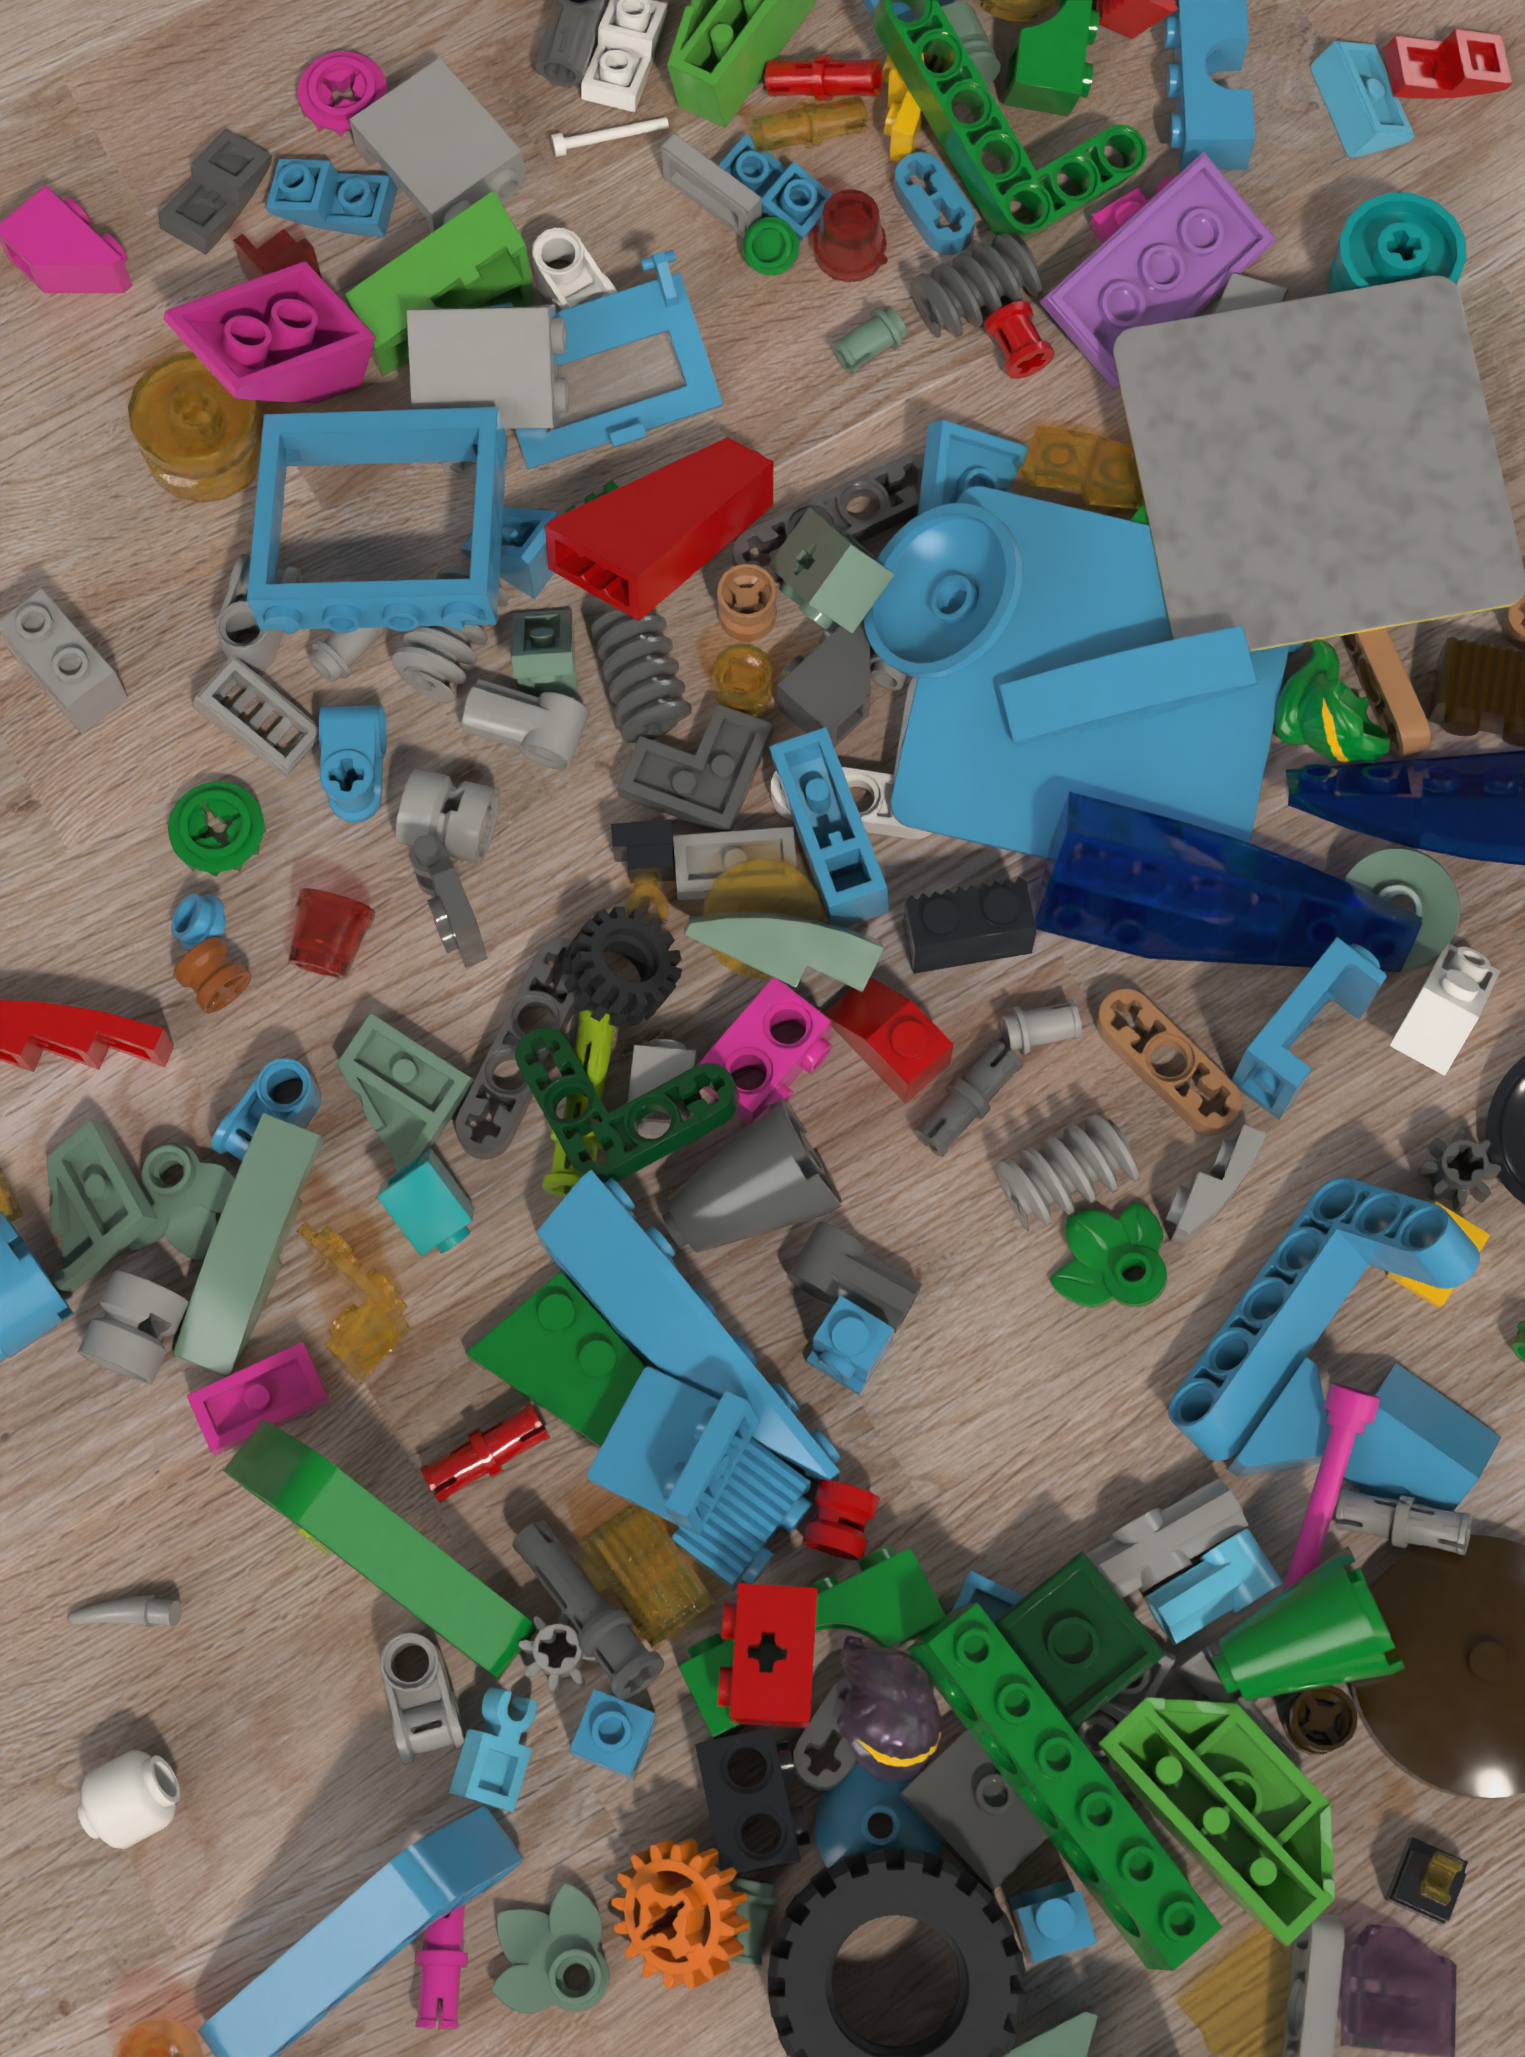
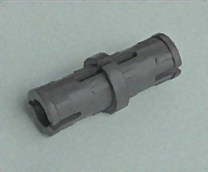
M993 1040L985 1053L961 1079L954 1077L946 1086L948 1094L921 1125H918L913 1130L915 1136L923 1145L927 1147L930 1142L934 1145L931 1151L936 1155L943 1157L947 1153V1149L975 1118L982 1120L991 1110L989 1105L991 1099L1014 1073L1023 1067L1021 1060L1012 1050H1009L1006 1055L1002 1053L1005 1049L1003 1043Z

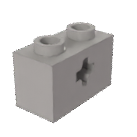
M41 588L0 619V636L9 652L81 734H84L128 699L112 667Z

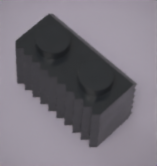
M1018 877L1015 883L1006 879L1003 885L994 881L991 887L982 883L979 889L970 885L967 891L958 887L955 893L946 889L943 895L934 891L931 897L922 893L919 899L910 895L905 903L903 927L913 974L1032 953L1037 935L1027 882L1021 877Z

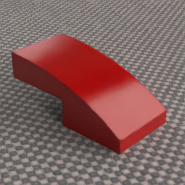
M1454 29L1443 42L1394 36L1383 48L1393 97L1411 99L1469 97L1503 91L1512 84L1502 35Z

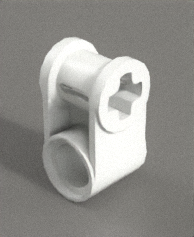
M552 228L544 231L537 237L533 244L532 253L535 282L548 304H555L556 312L617 293L612 282L600 271L581 242V239L574 232L565 228ZM555 260H566L571 263V265L563 269H553L547 266Z

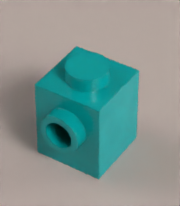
M432 1149L426 1151L380 1184L376 1197L421 1257L435 1247L440 1253H444L459 1244L470 1234L471 1230L467 1225L473 1221L475 1207Z

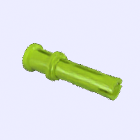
M594 1010L581 1011L578 1015L579 1024L574 1053L603 1103L614 1031L617 1026L609 1025V1014L606 1013L599 1022L590 1017ZM581 1094L566 1096L563 1119L572 1120L581 1116L588 1106V1098ZM551 1130V1140L555 1142L551 1173L543 1177L542 1188L552 1195L565 1198L580 1178L576 1174L555 1133ZM592 1131L582 1138L591 1153L592 1159L596 1162L598 1149H602Z

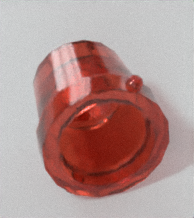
M849 189L833 194L824 205L819 225H815L812 229L814 234V258L821 271L832 279L847 283L862 281L874 275L882 265L888 262V258L885 256L887 249L886 234L881 225L879 208L874 199L863 191Z
M311 888L300 889L294 906L297 912L288 962L295 967L335 979H347L364 936L372 927L376 911L361 902L338 894Z

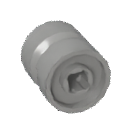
M415 768L407 781L401 798L396 822V841L399 844L413 847L418 837L430 835L442 842L449 857L481 864L490 847L495 831L500 806V791L497 788L470 781H464L458 787H454L450 776Z
M115 1270L100 1301L105 1315L103 1318L92 1319L77 1353L108 1370L152 1385L167 1353L161 1341L163 1337L175 1335L189 1302L175 1292L130 1273Z

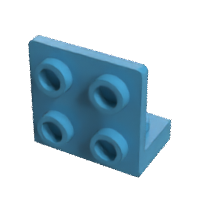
M646 1367L641 1372L589 1468L587 1477L593 1484L699 1536L759 1424V1420L749 1401L725 1390L722 1398L718 1400L656 1369Z

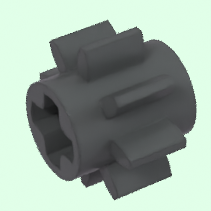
M1464 1129L1458 1130L1449 1146L1442 1140L1435 1138L1427 1148L1437 1161L1424 1162L1418 1169L1419 1175L1430 1177L1433 1189L1430 1191L1428 1198L1434 1200L1442 1196L1452 1200L1454 1211H1460L1466 1203L1467 1196L1470 1194L1477 1201L1483 1203L1490 1196L1491 1191L1482 1180L1493 1179L1501 1171V1166L1489 1164L1486 1151L1491 1143L1486 1140L1478 1145L1473 1141L1467 1140ZM1453 1160L1459 1161L1461 1171L1471 1173L1465 1181L1459 1180L1458 1170L1448 1168Z

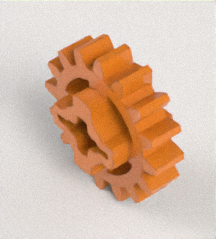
M673 1838L653 1844L649 1849L638 1852L630 1857L633 1868L620 1872L617 1880L627 1892L612 1898L611 1903L618 1910L624 1911L625 1920L616 1924L614 1931L617 1934H629L632 1943L624 1953L627 1959L641 1955L645 1959L642 1975L645 1978H649L663 1972L664 1987L669 1989L685 1983L688 1989H692L727 1973L731 1969L728 1960L742 1954L745 1949L734 1935L750 1928V1921L743 1916L737 1915L736 1906L748 1900L747 1894L739 1891L732 1892L729 1886L737 1871L734 1867L719 1871L715 1867L719 1851L711 1848L698 1854L697 1841L693 1838L679 1843H675Z

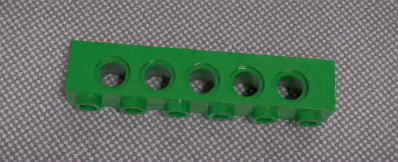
M978 1603L953 1610L907 1648L908 1652L1147 1969L1176 1970L1223 1928Z

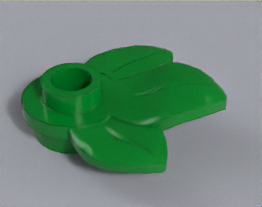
M1134 1202L1121 1213L1118 1220L1107 1213L1094 1209L1080 1210L1067 1216L1065 1233L1069 1248L1075 1259L1058 1269L1050 1277L1051 1285L1061 1296L1077 1305L1088 1308H1095L1113 1300L1128 1307H1142L1149 1305L1160 1297L1167 1284L1166 1266L1159 1255L1164 1235L1158 1218L1151 1210L1139 1202ZM1139 1266L1146 1270L1144 1277L1138 1281L1131 1282L1124 1278L1125 1272L1132 1267Z

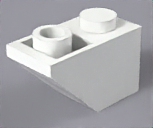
M1449 943L1439 954L1390 1046L1445 1076L1478 1021L1501 971L1491 966L1489 960L1480 952L1468 947L1457 948Z

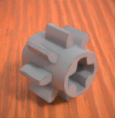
M563 1611L559 1616L558 1624L549 1626L546 1625L543 1619L536 1616L534 1623L539 1633L534 1642L524 1640L520 1641L518 1645L524 1652L533 1654L536 1660L527 1667L524 1672L528 1679H531L544 1671L549 1676V1691L554 1694L560 1688L561 1679L572 1677L577 1685L583 1687L585 1681L580 1670L584 1662L596 1663L598 1661L595 1657H586L580 1650L579 1632H575L570 1627L571 1620ZM558 1636H566L570 1648L577 1651L574 1658H564L561 1668H553L551 1659L543 1653L544 1647L555 1646Z

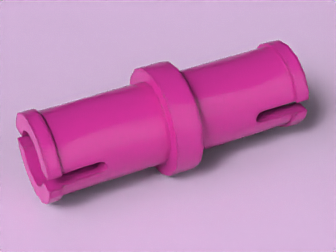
M465 1904L448 1913L446 1918L443 1916L425 1929L422 1950L415 1952V1965L421 1966L416 2028L432 2029V2027H436L437 2000L440 2002L438 2029L456 2030L459 2027L457 2017L461 1968L468 1967V1953L462 1952Z

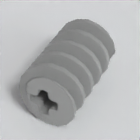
M445 568L439 571L436 580L470 579V571L460 568ZM499 586L498 606L503 607L508 604L509 598L505 590ZM464 625V630L454 629L449 626H418L414 630L405 632L402 641L405 647L396 649L391 661L399 675L413 688L438 702L450 703L455 700L456 695L444 683L447 681L458 685L464 684L467 677L464 671L455 663L473 665L477 660L476 653L466 643L469 642L479 646L485 645L488 635L478 625Z
M1093 1114L1087 1117L1085 1121V1132L1074 1125L1065 1128L1063 1132L1064 1144L1057 1138L1048 1136L1041 1143L1042 1155L1030 1147L1022 1149L1020 1152V1167L1011 1159L1004 1158L998 1163V1177L1001 1188L1014 1214L1027 1232L1029 1231L1028 1215L1032 1213L1046 1226L1052 1224L1050 1204L1054 1202L1068 1215L1074 1213L1072 1193L1076 1191L1090 1204L1096 1202L1094 1182L1098 1180L1112 1193L1118 1191L1116 1171L1120 1169L1132 1181L1140 1180L1139 1168L1125 1136L1112 1120L1108 1119L1107 1122L1101 1116Z

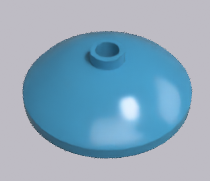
M951 503L932 508L905 524L891 538L877 558L895 575L863 618L866 635L870 645L881 660L902 674L911 677H943L967 667L980 658L997 641L1006 628L1015 610L1021 590V553L1009 527L990 511L980 506L966 503Z

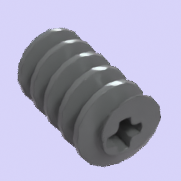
M1002 233L993 238L991 246L982 243L973 248L971 256L962 253L953 258L951 266L942 263L933 268L932 276L921 273L914 277L912 281L913 296L920 315L931 334L937 338L940 337V328L943 326L955 338L963 335L960 319L963 316L975 328L981 326L983 318L980 308L985 306L990 314H993L996 310L1003 308L1000 299L1003 296L1006 297L1009 303L1023 301L1020 289L1022 286H1025L1034 298L1043 294L1036 260L1025 241L1015 233L1012 236Z
M620 610L605 613L595 620L591 626L593 638L598 641L596 645L598 657L604 662L602 667L604 678L610 683L608 688L610 699L617 705L615 708L616 720L623 726L621 737L627 743H637L639 736L653 740L669 732L679 721L692 713L689 702L672 701L685 692V684L679 679H668L679 671L678 661L674 658H661L673 649L670 638L657 636L667 628L665 618L660 615H646L638 621Z

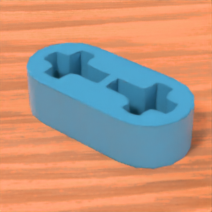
M915 152L906 155L899 161L895 169L894 193L897 201L926 244L933 251L945 255L962 252L970 245L973 239L975 213L972 206L938 158L925 152ZM916 175L921 181L930 178V196L927 195L920 184L910 185V176ZM939 211H941L950 224L959 221V231L952 232L949 227L939 229Z

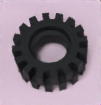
M614 907L609 915L606 909L597 912L592 919L589 918L564 954V957L567 958L562 964V974L570 975L564 983L567 992L579 990L581 993L574 1003L581 1010L588 1003L591 1004L595 1009L590 1017L599 1022L606 1013L609 1014V1025L620 1027L626 1018L629 1027L639 1025L643 1018L647 1021L677 986L675 984L681 978L682 969L676 967L682 960L680 950L668 951L675 941L670 932L660 937L656 931L662 924L653 917L650 923L646 925L641 922L644 912L634 909L628 918L625 916L624 907ZM603 952H614L626 957L638 970L641 981L630 982L614 974L607 966Z

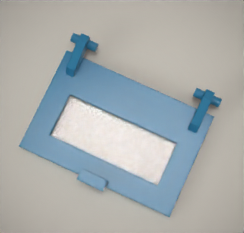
M673 249L666 252L661 251L652 254L651 257L640 260L643 271L655 269L657 280L556 312V318H565L566 354H557L558 378L568 379L569 411L568 413H560V423L554 428L514 429L527 470L608 443H612L613 448L647 437L645 431L723 406L680 272L673 275L670 273L668 263L677 261ZM508 302V303H505V304H502V305H501V304H497V305H494V306H491V307H513V306H512V303H511V302Z

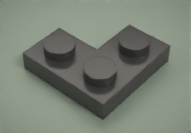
M717 704L696 755L639 736L617 787L618 796L715 832L732 831L772 736L773 723Z

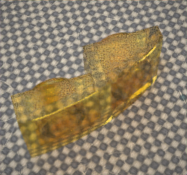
M1037 426L1021 468V474L1026 486L1080 490L1085 505L1139 509L1144 500L1136 460L1131 457L1134 451L1132 446L1081 431Z

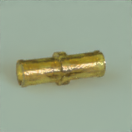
M859 96L814 105L813 101L801 102L797 104L796 109L775 114L753 116L750 123L752 126L759 127H750L751 139L756 151L759 153L804 144L805 148L820 146L822 140L831 139L832 137L864 133L867 125L858 122L868 121L867 110L862 98Z

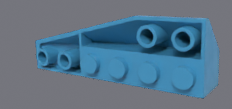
M592 1170L582 1176L536 1232L541 1247L628 1348L648 1367L656 1369L718 1400L722 1398L726 1390L749 1401L759 1420V1424L751 1438L807 1478L817 1483L820 1480L838 1482L840 1471L834 1464L841 1457L836 1449L818 1429L809 1434L794 1415L799 1411V1408L787 1391L777 1381H774L771 1385L766 1381L755 1367L758 1360L750 1348L737 1334L734 1333L732 1336L728 1334L715 1318L718 1313L709 1300L697 1287L693 1286L691 1288L677 1271L678 1267L672 1259L676 1255L675 1251L663 1235L653 1225L643 1231L637 1223V1218L631 1211L635 1208L634 1203L613 1178H610L603 1184Z

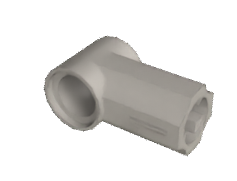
M478 679L477 683L471 687L465 702L461 725L464 732L519 748L525 757L537 764L556 770H566L570 767L590 712L582 703L563 694L544 692L540 694V697H536Z

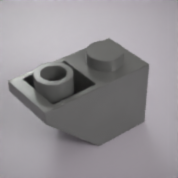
M864 620L861 621L853 634L833 621L830 627L825 629L820 636V645L806 658L799 655L792 659L777 678L779 683L777 685V708L805 734L827 727L834 748L869 715L871 693L870 642L866 635Z

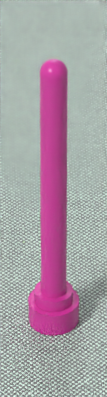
M1330 1383L1323 1408L1329 1410L1326 1422L1332 1426L1283 1591L1318 1566L1356 1434H1364L1367 1422L1374 1423L1381 1400L1376 1395L1349 1386Z

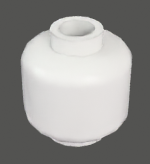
M129 1750L85 1776L81 1788L82 1802L79 1803L77 1808L80 1823L86 1833L92 1838L97 1839L100 1837L105 1843L114 1848H129L164 1829L173 1821L176 1810L175 1803L180 1800L181 1796L180 1786L172 1768L162 1757L157 1755L151 1757L143 1751Z

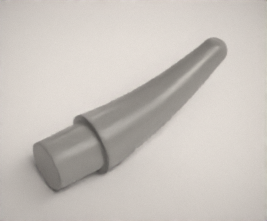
M144 1595L107 1601L69 1613L67 1620L71 1625L126 1623L153 1627L155 1624L176 1626L180 1621L182 1608L178 1600L159 1599L157 1595Z

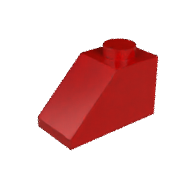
M872 977L869 978L863 992L852 988L824 1013L831 1020V1027L905 1104L951 1063L954 1044L912 1000Z

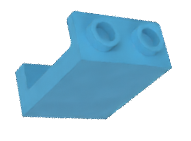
M1338 937L1246 1049L1231 1080L1241 1092L1280 1120L1296 1099L1312 1071L1311 1067L1288 1051V1049L1328 1001L1336 1002L1358 1019L1364 1015L1387 977L1379 969L1380 964L1374 955L1357 944H1350L1348 946Z

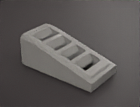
M235 655L228 659L194 697L193 708L285 777L290 774L319 741V726ZM237 685L245 692L228 710L221 704V701ZM256 699L263 706L245 724L238 717ZM273 713L277 714L282 720L263 739L256 732ZM293 726L302 733L282 755L274 746Z

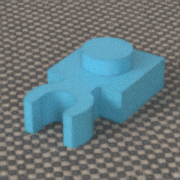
M490 1687L482 1702V1715L485 1721L483 1732L472 1729L467 1730L449 1793L513 1813L532 1748L518 1743L521 1733L526 1731L535 1719L537 1701L515 1696L511 1711L508 1714L507 1707L512 1692Z

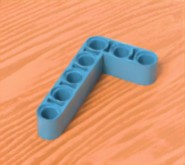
M1339 1177L1328 1181L1313 1194L1173 1395L1168 1409L1170 1421L1210 1460L1222 1461L1229 1459L1245 1446L1369 1265L1437 1288L1450 1289L1461 1285L1475 1273L1480 1263V1252L1477 1246L1449 1213L1439 1205L1351 1178Z
M485 1805L421 1838L387 1863L198 2029L199 2034L215 2057H278L432 1923L490 1889L513 1871L524 1860V1857Z

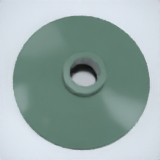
M1387 848L1366 856L1349 871L1339 891L1337 913L1343 934L1350 944H1357L1368 950L1378 960L1380 966L1404 969L1427 963L1447 947L1455 935L1459 924L1460 899L1453 879L1438 861L1417 850ZM1397 894L1408 896L1413 903L1412 912L1409 914L1398 913L1392 904L1393 897Z

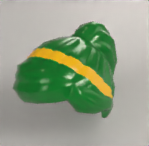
M1315 639L1311 643L1313 655L1298 671L1289 677L1278 697L1274 721L1277 737L1282 743L1308 745L1316 753L1333 761L1373 762L1379 760L1381 755L1389 752L1390 736L1381 726L1374 724L1368 718L1369 699L1356 696L1339 679L1340 662L1336 650L1328 642Z

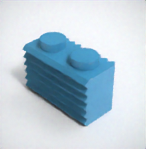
M751 1438L700 1535L698 1536L679 1527L671 1537L672 1544L732 1591L737 1588L738 1583L742 1580L748 1584H754L774 1557V1554L766 1548L779 1530L782 1528L791 1534L812 1507L813 1503L805 1498L810 1490L811 1482Z

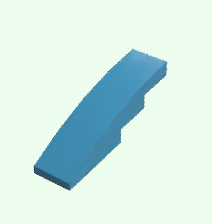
M1237 626L1114 653L999 686L1013 742L1021 746L1075 729L1082 733L1135 716H1140L1143 719L1257 686L1259 683L1245 629L1243 626Z

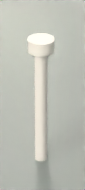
M667 117L566 138L563 137L562 133L550 135L556 158L567 155L566 149L667 129L669 125Z

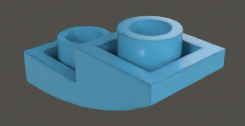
M747 133L718 165L762 198V218L776 217L786 221L795 229L800 242L837 200L835 195L796 162L793 161L787 168Z
M279 159L266 209L271 215L307 226L348 234L385 237L398 187L389 175L338 173L331 161Z

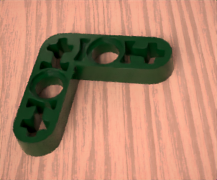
M537 1028L523 1036L516 1046L515 1058L517 1066L579 1178L592 1170L603 1184L610 1178L619 1182L725 1124L734 1117L739 1108L740 1096L732 1075L720 1065L704 1063L685 1071L608 1113L568 1040L560 1031L553 1028ZM548 1050L553 1056V1060L562 1077L557 1078L553 1082L550 1081L537 1057V1054L541 1051ZM709 1085L718 1093L720 1099L711 1105L702 1099L700 1093L702 1088ZM581 1094L588 1098V1106L585 1112L578 1118L564 1120L556 1115L559 1102L566 1096ZM679 1099L682 1100L685 1109H687L691 1117L684 1122L674 1103ZM662 1112L671 1118L667 1132L660 1137L652 1139L638 1134V1126L641 1120L648 1114ZM592 1131L608 1158V1161L600 1166H597L596 1162L592 1159L591 1153L582 1138Z

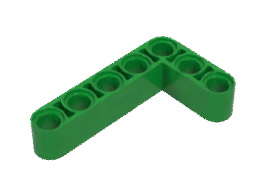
M880 0L873 12V26L877 36L995 236L1002 233L1012 236L1015 233L1027 242L1118 188L1143 166L1147 157V146L1144 137L1135 128L1129 125L1118 124L1102 131L1036 171L938 1ZM902 2L908 5L913 10L915 21L904 22L894 14L892 3ZM931 52L937 55L943 62L944 72L934 73L928 70L923 63L922 53ZM960 102L965 104L972 112L973 123L966 124L957 120L953 115L951 103ZM1105 146L1113 147L1121 153L1124 160V168H1116L1107 161ZM981 152H990L997 156L1002 165V174H993L986 170L981 161ZM1058 174H1066L1076 182L1078 188L1077 196H1069L1060 189L1057 181ZM1012 201L1020 202L1029 209L1031 214L1030 225L1022 224L1012 216L1010 210V203Z
M265 1419L260 1421L222 1470L258 1499L301 1527L496 1679L500 1680L522 1650L518 1646L519 1642L529 1640L537 1630L531 1620L338 1467L309 1446Z

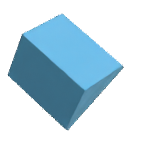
M1395 1363L1373 1393V1395L1381 1398L1374 1423L1367 1422L1364 1434H1356L1343 1479L1367 1495L1399 1500L1401 1495L1415 1497L1416 1504L1454 1511L1479 1480L1501 1437Z

